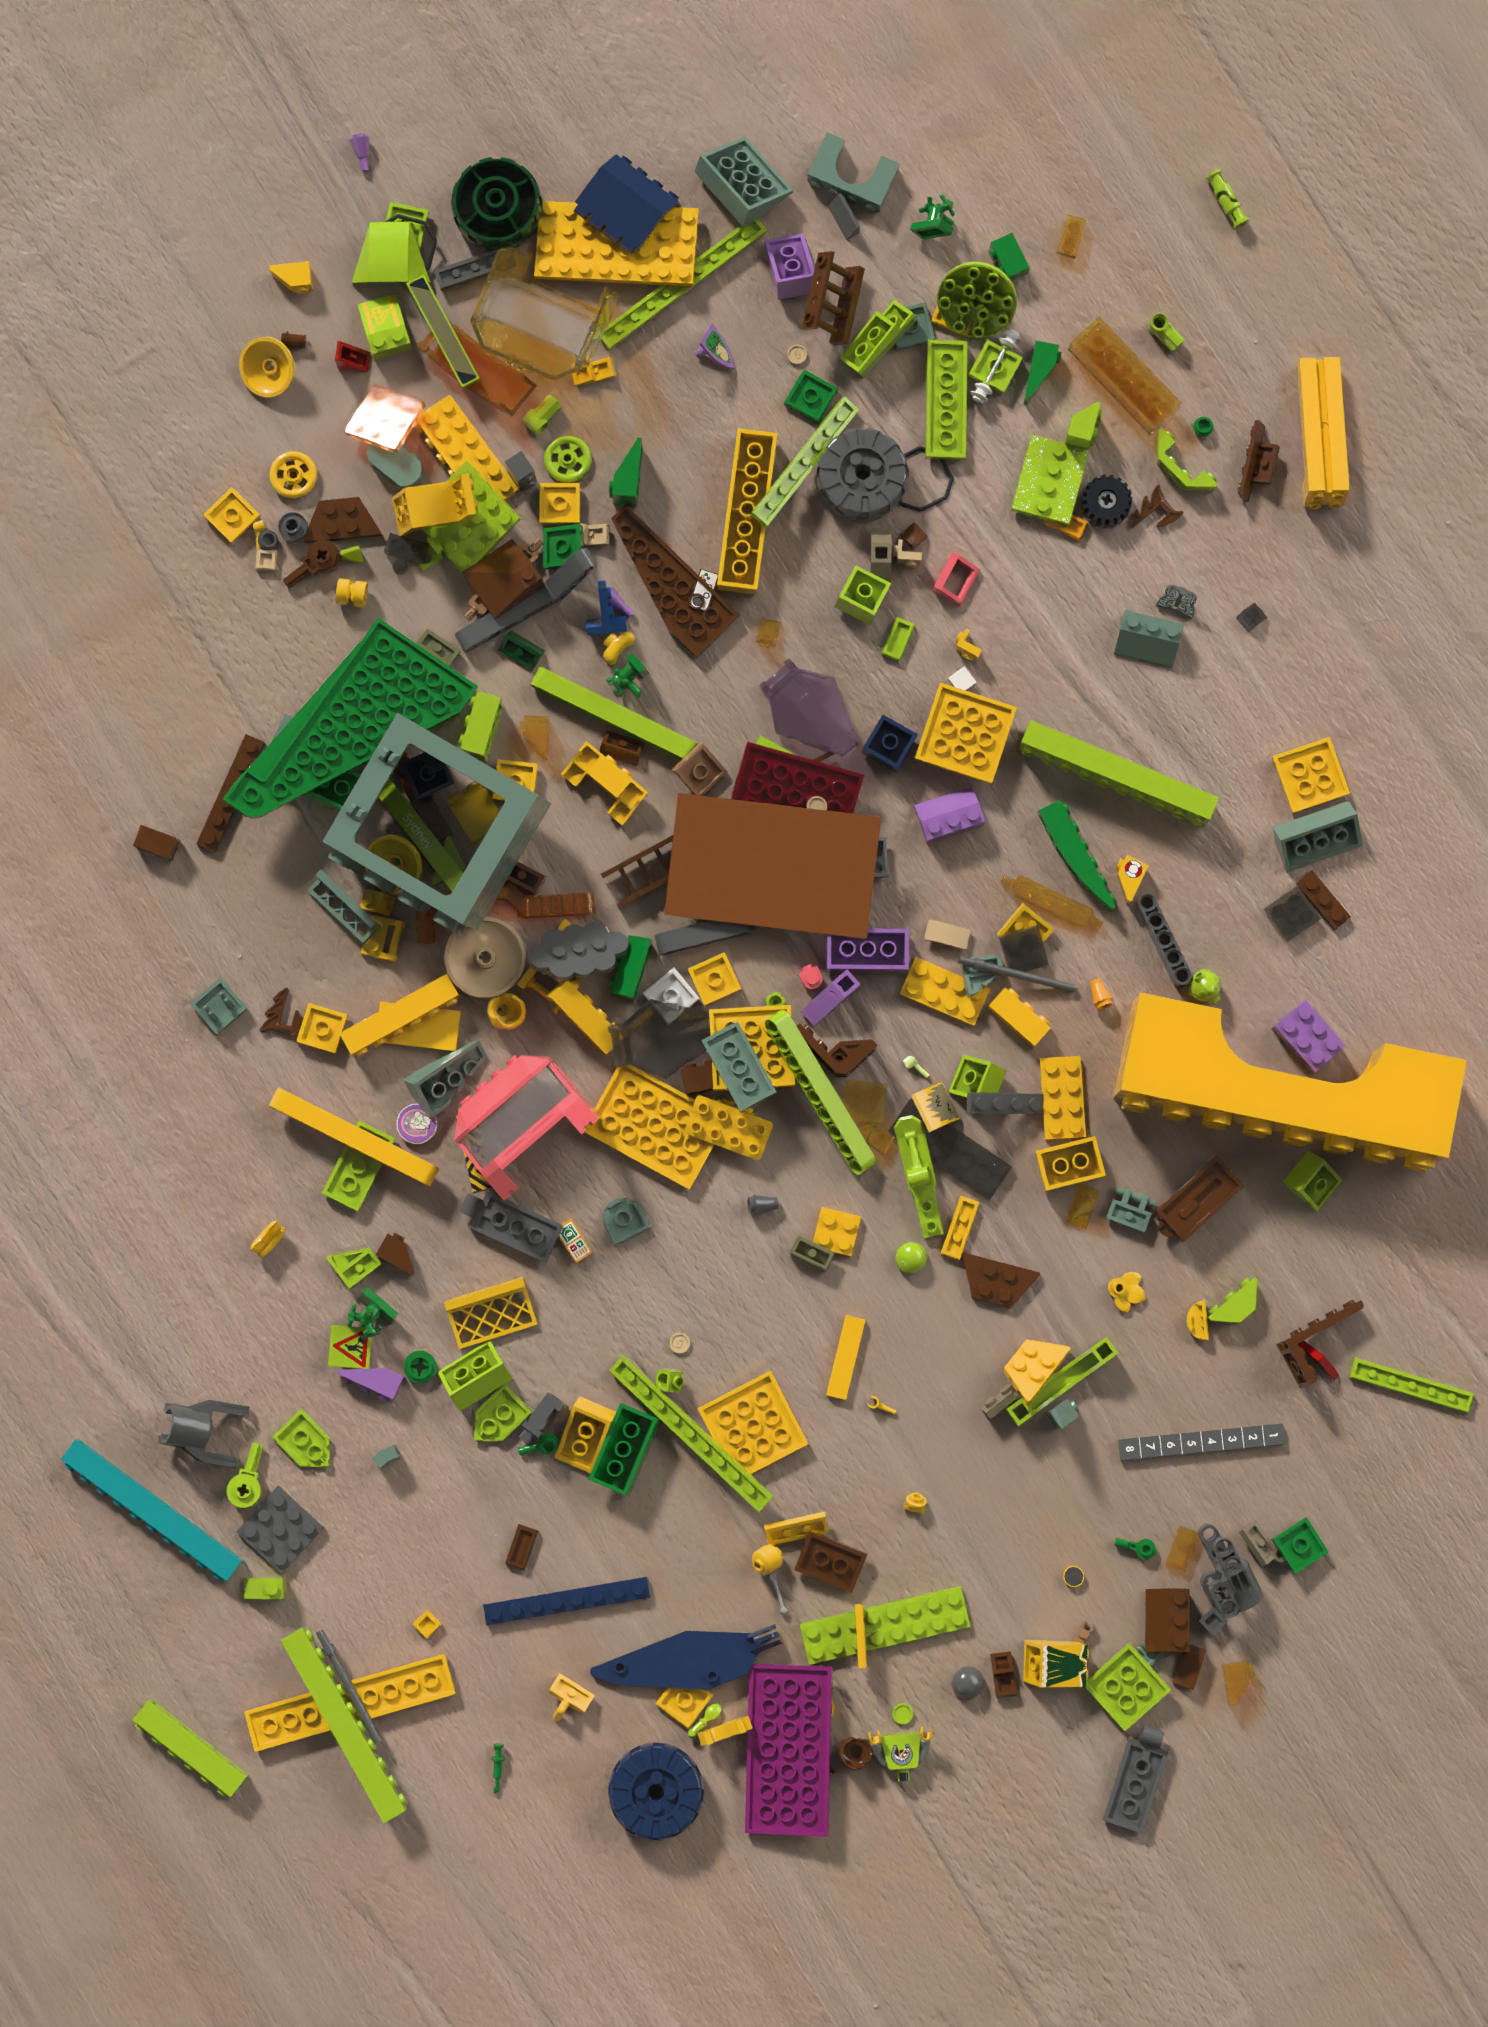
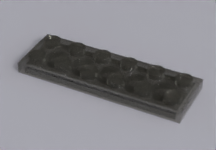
M910 1098L888 1130V1133L896 1137L894 1126L900 1117L913 1115L922 1120L932 1163L990 1201L1012 1166L950 1124L929 1132L913 1099Z

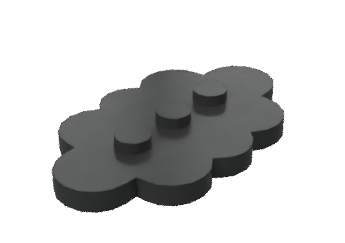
M590 922L584 927L572 924L563 931L557 929L549 930L542 937V945L534 947L530 951L529 965L539 972L549 971L551 977L558 981H568L574 976L586 979L591 977L594 972L605 974L613 970L616 962L615 958L623 956L628 950V939L623 933L608 932L606 927L599 922Z

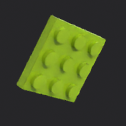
M1130 1642L1086 1681V1689L1124 1731L1130 1728L1171 1691L1167 1683Z

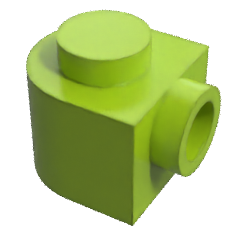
M677 1369L659 1370L656 1374L657 1387L666 1392H680L684 1385L683 1371Z

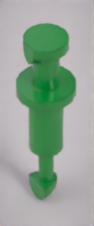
M502 1743L494 1744L495 1756L491 1757V1760L494 1761V1793L500 1791L499 1779L502 1777V1761H505V1757L501 1756L502 1748L504 1747Z

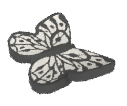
M1169 585L1165 589V594L1157 601L1156 606L1178 607L1184 615L1192 619L1197 596L1194 592L1188 591L1184 587Z

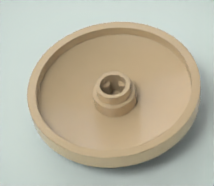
M485 917L478 930L466 926L462 934L456 931L452 933L445 948V967L452 982L464 993L477 998H494L507 993L519 982L526 965V950L520 935L511 925L497 918Z

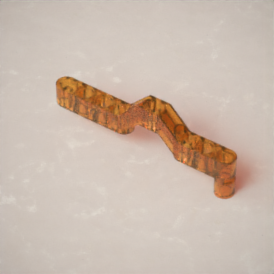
M508 880L495 899L507 900L517 909V918L522 919L596 914L595 893L525 896ZM432 906L427 914L415 909L416 921L420 922V926H416L418 944L435 943L434 923L438 922L434 921L433 917L438 909Z

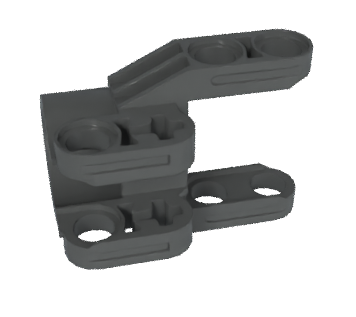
M206 1400L191 1406L165 1403L163 1411L166 1414H172V1426L169 1435H158L157 1444L179 1447L200 1462L239 1468V1459L228 1455L205 1452L211 1435L213 1411L243 1416L245 1414L249 1415L250 1407L214 1400Z
M1203 1524L1198 1530V1535L1215 1570L1202 1574L1200 1583L1210 1604L1218 1609L1222 1616L1232 1618L1237 1613L1257 1605L1263 1599L1264 1594L1248 1561L1239 1558L1233 1543L1228 1538L1221 1537L1219 1531L1212 1524ZM1208 1528L1213 1529V1536L1205 1539L1203 1536L1204 1531ZM1223 1541L1228 1543V1548H1226ZM1218 1546L1222 1547V1552L1218 1551ZM1211 1577L1212 1579H1215L1210 1583V1585L1207 1584L1208 1578ZM1231 1605L1233 1606V1609L1230 1612H1223V1608L1225 1609Z

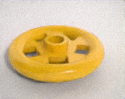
M287 452L280 455L273 462L269 473L270 482L274 490L281 496L292 499L300 498L307 495L314 488L317 481V469L312 459L300 452ZM294 460L295 465L287 467L286 461ZM303 464L308 468V471L305 473L300 468ZM278 470L284 471L283 479L277 477ZM297 473V477L294 479L290 478V475ZM303 478H304V479H306L308 482H307V484L302 488V487L299 486L298 484H299V483L303 480ZM285 483L294 485L292 490L285 489Z

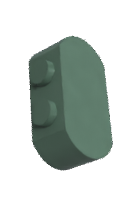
M389 436L378 437L371 442L367 450V457L371 467L400 490L419 486L423 479V469L419 461L420 457L413 451L409 453L405 450V445L397 438L393 440Z

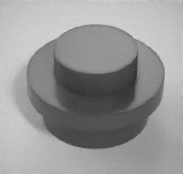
M265 530L260 533L258 544L264 550H272L278 544V537L275 532Z

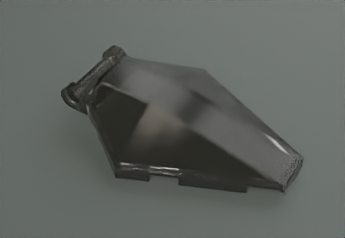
M650 999L623 1024L608 1026L615 1057L613 1060L614 1067L632 1064L667 1079L679 1071L680 1067L688 1062H692L706 1052L701 1040L710 1036L709 1011ZM621 1031L623 1033L627 1058L622 1056L619 1032Z

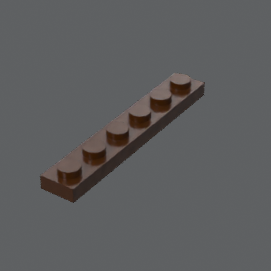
M245 734L196 843L198 846L216 853L235 809L222 800L236 780L261 754L265 742Z

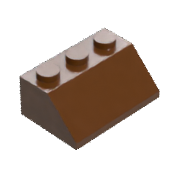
M1146 1589L1145 1652L1189 1653L1190 1589Z

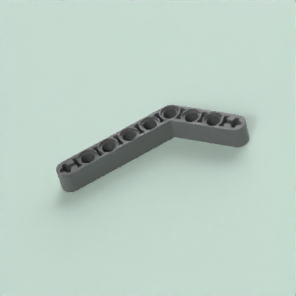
M583 548L575 552L544 582L545 587L497 619H494L492 614L489 613L456 632L455 637L463 651L466 653L474 650L564 599L597 567L589 550Z

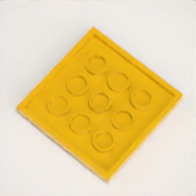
M940 682L915 760L992 785L1017 707Z
M791 1005L709 1009L710 1036L738 1021L774 1088L795 1087V1076L765 1027V1021L780 1010H785L791 1016ZM712 1062L713 1091L728 1090Z
M771 1370L697 1408L712 1438L750 1474L808 1445Z

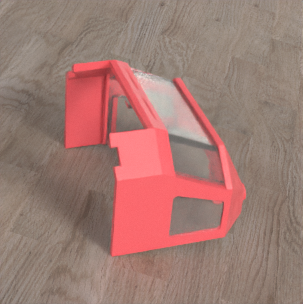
M514 1055L506 1062L508 1065L506 1069L502 1071L499 1068L491 1075L493 1079L491 1082H483L475 1089L477 1094L472 1098L468 1095L460 1102L462 1107L458 1109L454 1140L504 1201L511 1195L510 1190L515 1192L519 1189L503 1171L508 1164L564 1116L568 1118L581 1135L586 1131L585 1125L589 1123L592 1126L601 1117L599 1112L551 1057L521 1055L517 1058Z

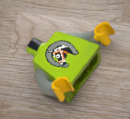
M923 1726L920 1728V1732L881 1735L880 1731L877 1730L878 1735L872 1737L870 1732H868L873 1754L881 1765L888 1767V1770L897 1769L898 1781H910L909 1768H918V1764L924 1761L933 1737V1728L930 1727V1732L926 1733L923 1731Z

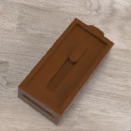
M1215 1156L1154 1212L1161 1220L1158 1226L1160 1233L1165 1237H1173L1175 1235L1181 1243L1184 1242L1237 1194L1244 1185Z

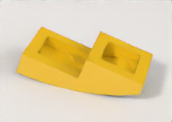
M610 356L594 362L586 361L570 366L575 386L592 384L616 377L613 359Z

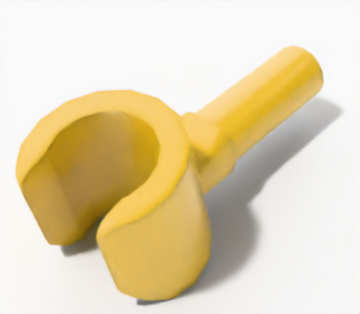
M261 520L253 524L257 549H262L258 544L260 532L266 530L264 522Z
M871 1396V1398L877 1400L876 1406L867 1404L868 1407L871 1409L878 1408L892 1415L895 1414L896 1410L880 1403L877 1397Z

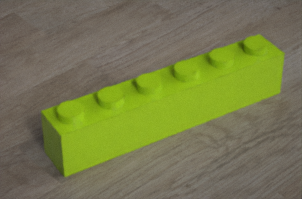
M149 1699L134 1717L133 1721L136 1722L135 1727L143 1733L146 1731L152 1735L151 1739L160 1746L163 1744L169 1748L167 1752L174 1758L180 1757L185 1761L184 1765L193 1772L196 1770L202 1774L200 1778L207 1784L212 1782L217 1786L216 1790L222 1796H234L249 1776L154 1700Z

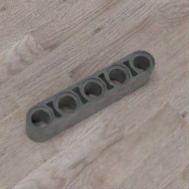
M1148 893L1143 894L1137 901V910L1172 983L1177 987H1184L1192 978L1191 971L1156 898ZM1148 899L1152 904L1151 908H1144L1141 901ZM1153 917L1158 918L1160 926H1152L1150 919ZM1166 936L1169 939V944L1162 945L1159 942V937ZM1175 954L1178 962L1175 964L1170 963L1168 955ZM1178 972H1183L1186 975L1187 979L1185 982L1178 981L1176 977Z
M710 920L662 932L654 937L659 956L747 935L756 930L754 925Z

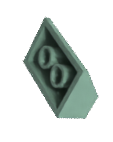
M1125 610L1114 654L1173 667L1184 624Z

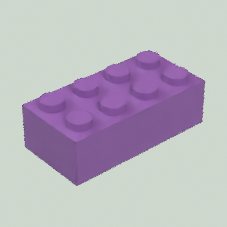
M868 928L867 939L827 934V972H844L847 969L849 972H908L909 929Z

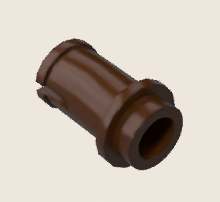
M286 331V333H282L281 342L286 347L298 346L305 348L307 336L289 334Z

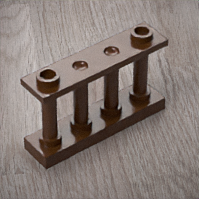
M820 252L816 259L801 329L812 330L819 327L831 334L830 344L834 346L849 344L865 268L861 266L843 268L833 262L835 252ZM831 271L843 276L841 287L829 281ZM827 290L839 295L837 306L825 301ZM822 309L835 314L833 325L820 319Z

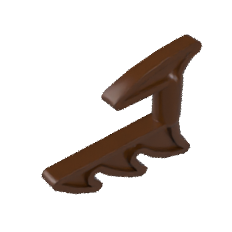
M1157 485L1152 493L1150 505H1148V497L1145 496L1140 516L1137 509L1134 511L1131 528L1137 526L1159 506L1168 515L1157 523V528L1175 521L1183 515V511L1174 510L1161 494L1160 485Z
M284 988L273 998V1001L278 1002L265 1012V1016L275 1014L264 1022L260 1032L276 1030L291 1034L297 1041L300 1031L299 1011H295L291 1026L280 1023L289 991L288 988Z

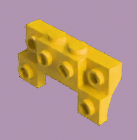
M586 741L561 773V776L576 788L588 776L617 800L607 814L624 826L649 794L631 778L633 775L625 768L619 769L616 766L617 762L609 755L605 757Z

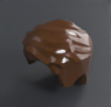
M848 1737L842 1740L838 1756L845 1767L851 1770H860L870 1763L873 1749L868 1739Z

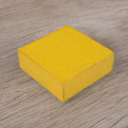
M426 1610L412 1625L428 1639L442 1624L429 1610Z

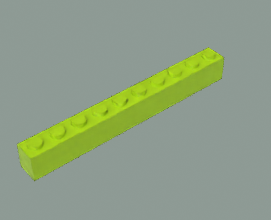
M304 1626L280 1641L384 1824L406 1811L408 1802L403 1793L399 1794L395 1788L398 1784L393 1775L389 1776L386 1772L387 1764L382 1756H377L375 1752L377 1747L372 1738L368 1739L364 1733L367 1731L364 1723L361 1720L358 1721L355 1717V1707L351 1702L347 1703L344 1697L346 1692L340 1683L337 1685L333 1678L336 1676L334 1670L324 1662L325 1654L320 1647L316 1648L313 1642L315 1637L310 1629L306 1630Z

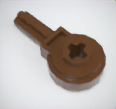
M326 539L314 542L309 547L307 556L301 560L304 564L283 579L284 584L290 589L309 574L315 576L318 573L325 574L334 571L341 561L339 548L332 541ZM323 552L326 554L325 560H323L321 556Z

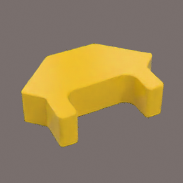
M749 1716L719 1724L697 1734L701 1746H708L725 1738L745 1733L753 1727Z

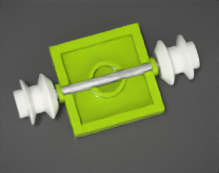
M1013 329L1003 331L1005 337L999 338L1002 347L987 339L969 373V377L981 382L975 383L976 391L970 392L973 396L972 399L977 403L983 404V402H988L986 396L987 394L992 395L991 388L1003 394L1005 393L1023 357L1009 351L1017 349L1015 342L1021 341L1017 331Z

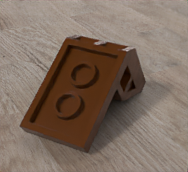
M800 1023L797 1025L812 1053L835 1077L847 1078L877 1050L878 1045L872 1039L840 1041L827 1052L828 1047L822 1040L819 1039L817 1041L813 1037L814 1032L806 1024L804 1026ZM840 1055L843 1059L839 1060L836 1056Z

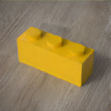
M1004 988L988 1006V1009L1034 1048L1051 1029L1048 1026L1050 1022L1042 1015L1038 1017L1033 1012L1035 1009L1029 1003L1025 1002L1023 1004L1018 999L1019 995L1013 989L1007 990Z

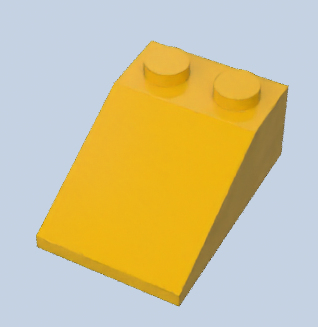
M579 1396L572 1407L554 1458L591 1473L616 1411Z

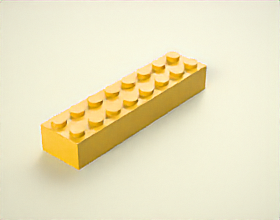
M737 429L717 590L753 595L758 593L766 527L764 528L750 513L771 488L777 433Z

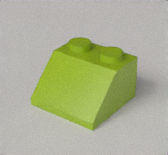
M855 565L834 607L870 625L891 583Z
M963 1055L948 1092L966 1100L967 1092L998 1093L1006 1070L992 1062Z
M1308 1150L1287 1175L1283 1183L1295 1195L1318 1212L1343 1180L1324 1159Z

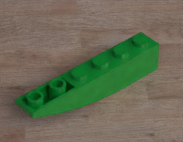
M1058 800L1038 810L1037 814L1050 840L1068 869L1097 901L1110 912L1114 911L1117 901L1112 892L1108 893L1105 887L1108 885L1103 875H1099L1096 869L1098 864L1095 858H1090L1087 852L1089 847L1085 839L1081 840L1079 837V827L1075 821H1071L1069 817L1071 813L1067 804H1062L1061 800Z

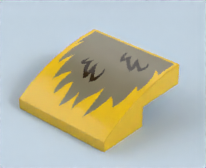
M943 1082L911 1095L929 1132L961 1119Z

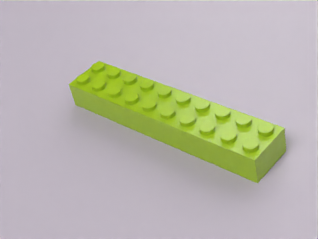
M1032 720L1029 722L1018 749L1027 757L1033 758L1035 756L1040 758V761L1046 765L1055 764L1059 766V769L1063 772L1070 773L1072 771L1083 780L1089 781L1091 779L1096 781V784L1102 788L1107 789L1110 787L1115 789V792L1119 795H1130L1134 797L1136 802L1141 804L1147 802L1152 804L1154 809L1164 812V810L1169 811L1177 819L1182 820L1186 818L1191 820L1190 823L1197 827L1208 824L1219 800V797Z

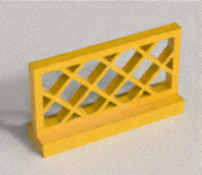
M523 1276L444 1301L459 1349L538 1325ZM523 1291L525 1300L521 1306L511 1301L514 1293ZM500 1298L507 1302L502 1312L491 1307L495 1299ZM509 1303L520 1308L515 1319L504 1314ZM480 1304L487 1308L482 1318L471 1313L474 1306ZM489 1309L500 1314L495 1325L484 1320ZM522 1310L530 1314L531 1322L523 1324L517 1320ZM462 1311L468 1314L463 1324L454 1320L453 1312ZM469 1316L480 1320L476 1331L464 1326ZM502 1316L513 1321L509 1329L504 1330L497 1326ZM482 1322L493 1327L490 1335L484 1336L478 1333ZM456 1325L461 1327L459 1332L457 1330ZM463 1328L473 1333L471 1340L464 1343L461 1342L459 1336Z

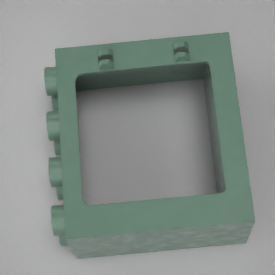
M397 713L322 842L333 848L328 856L329 859L356 873L359 872L362 865L368 869L363 879L390 893H393L396 886H399L403 890L397 899L426 914L431 906L438 909L433 920L452 931L462 934L466 926L476 930L479 929L551 803ZM410 744L505 799L501 810L450 895L441 894L358 845L355 841L358 830L407 746Z

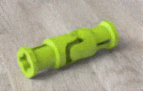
M1216 169L1209 173L1205 179L1212 185L1214 195L1223 207L1225 214L1229 215L1234 224L1233 228L1238 229L1247 224L1250 219L1244 215L1240 208L1239 200L1236 199L1230 184L1226 183L1221 174L1222 170Z

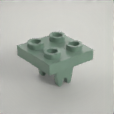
M219 978L190 1003L216 1035L248 1009L222 978Z

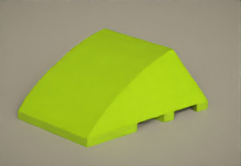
M370 222L352 283L410 282L423 274L428 283H431L411 223Z

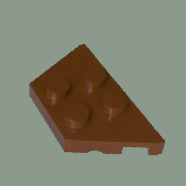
M359 497L321 500L318 502L309 524L307 535L304 537V543H314L324 539L335 541L382 535Z
M963 1253L972 1298L1012 1308L1040 1275V1272Z

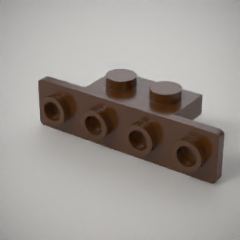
M1255 420L1254 426L1251 428V441L1246 449V464L1242 467L1243 477L1238 486L1239 497L1244 502H1249L1253 483L1272 485L1280 449L1278 444L1262 443L1265 425L1260 420Z

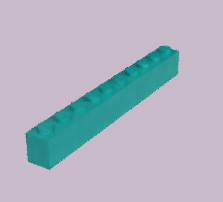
M75 1439L61 1458L65 1462L63 1466L68 1470L79 1472L81 1474L80 1478L88 1484L92 1482L98 1486L96 1490L102 1495L107 1496L109 1494L114 1498L113 1502L122 1509L125 1506L131 1511L129 1514L138 1521L143 1519L147 1522L146 1527L151 1531L162 1533L164 1535L163 1539L171 1545L177 1544L181 1547L179 1551L187 1557L192 1555L197 1559L196 1564L205 1570L207 1567L214 1572L212 1575L219 1581H230L244 1560L80 1439Z

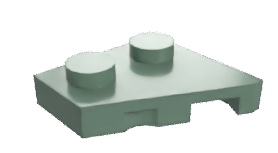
M1000 954L971 958H980L984 962L1002 966ZM960 964L967 998H971L1003 976L985 970H973V967Z

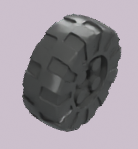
M871 428L866 430L850 429L832 439L826 446L827 449L824 455L820 456L817 466L819 492L824 502L832 511L842 518L846 517L852 519V521L866 522L867 520L880 519L896 508L906 492L909 477L907 460L899 445L890 436H885L881 431ZM862 473L867 475L868 478L861 480L857 476Z

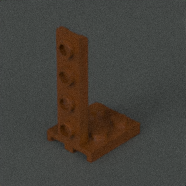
M1350 1300L1343 1304L1344 1309L1338 1312L1334 1309L1326 1313L1325 1319L1319 1321L1317 1318L1309 1322L1307 1329L1302 1331L1300 1327L1290 1333V1338L1276 1344L1299 1388L1317 1382L1315 1378L1317 1375L1311 1365L1309 1366L1305 1360L1307 1358L1305 1351L1298 1347L1297 1344L1363 1309L1364 1304L1361 1300L1357 1302Z

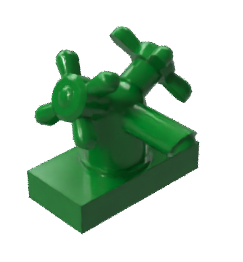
M944 194L939 196L943 204L937 203L934 205L932 197L928 196V203L925 204L924 208L919 209L920 213H928L926 221L915 222L911 225L910 230L923 240L952 235L953 227L951 225H954L955 222L945 215L944 212L948 210L951 216H954L955 211L952 209L954 203L946 199Z
M631 653L626 657L628 664L621 671L616 668L614 670L615 676L607 678L606 682L609 685H614L615 691L619 696L622 695V690L626 687L638 699L641 697V690L633 680L638 675L644 678L649 672L639 659Z
M367 1286L359 1298L367 1307L362 1313H356L357 1305H352V1309L348 1313L347 1326L351 1328L354 1321L360 1322L366 1328L361 1338L366 1339L367 1337L380 1334L379 1331H381L382 1327L377 1326L374 1328L373 1323L379 1317L391 1325L395 1321L398 1312Z

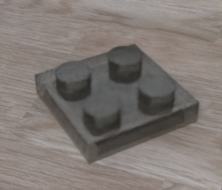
M1298 886L1263 909L1286 942H1289L1321 919Z
M1038 925L999 936L1007 968L1026 972L1049 965Z

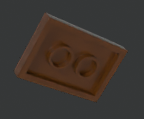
M809 1530L794 1570L852 1593L867 1553Z

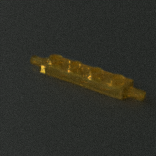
M1004 875L1001 883L1011 887V895L1083 929L1089 924L1100 929L1103 921L1092 917V908L1022 875H1019L1015 880Z

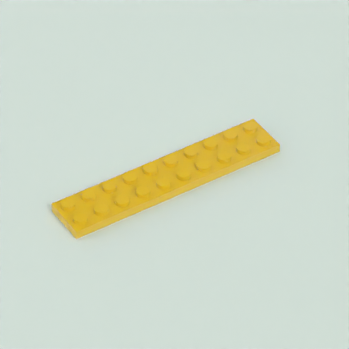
M445 1653L351 1680L371 1718L456 1694ZM340 1683V1684L343 1686V1688H344V1690H345V1692H346V1694L344 1695V1697H345L347 1703H348V1702H351V1703L353 1704V1702H352V1700H351L349 1694L347 1693V1691H346V1689H345L343 1683ZM310 1692L244 1711L255 1752L331 1730ZM356 1709L355 1717L358 1721H363Z

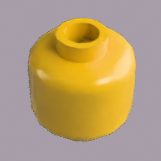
M770 1544L764 1545L753 1553V1567L760 1574L769 1575L780 1568L783 1556L779 1548Z

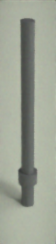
M963 956L958 958V964L973 967V970H985L1073 993L1076 990V985L987 963L980 958L971 959Z
M322 1629L316 1633L323 1646L322 1651L325 1656L329 1657L376 1744L382 1738L335 1652L334 1644L330 1643Z

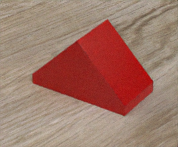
M337 341L335 363L338 369L368 372L371 352Z

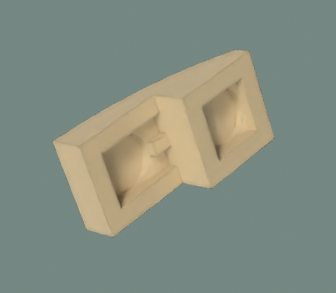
M580 524L583 526V546L609 545V525Z
M928 920L924 940L966 950L971 930L939 921Z

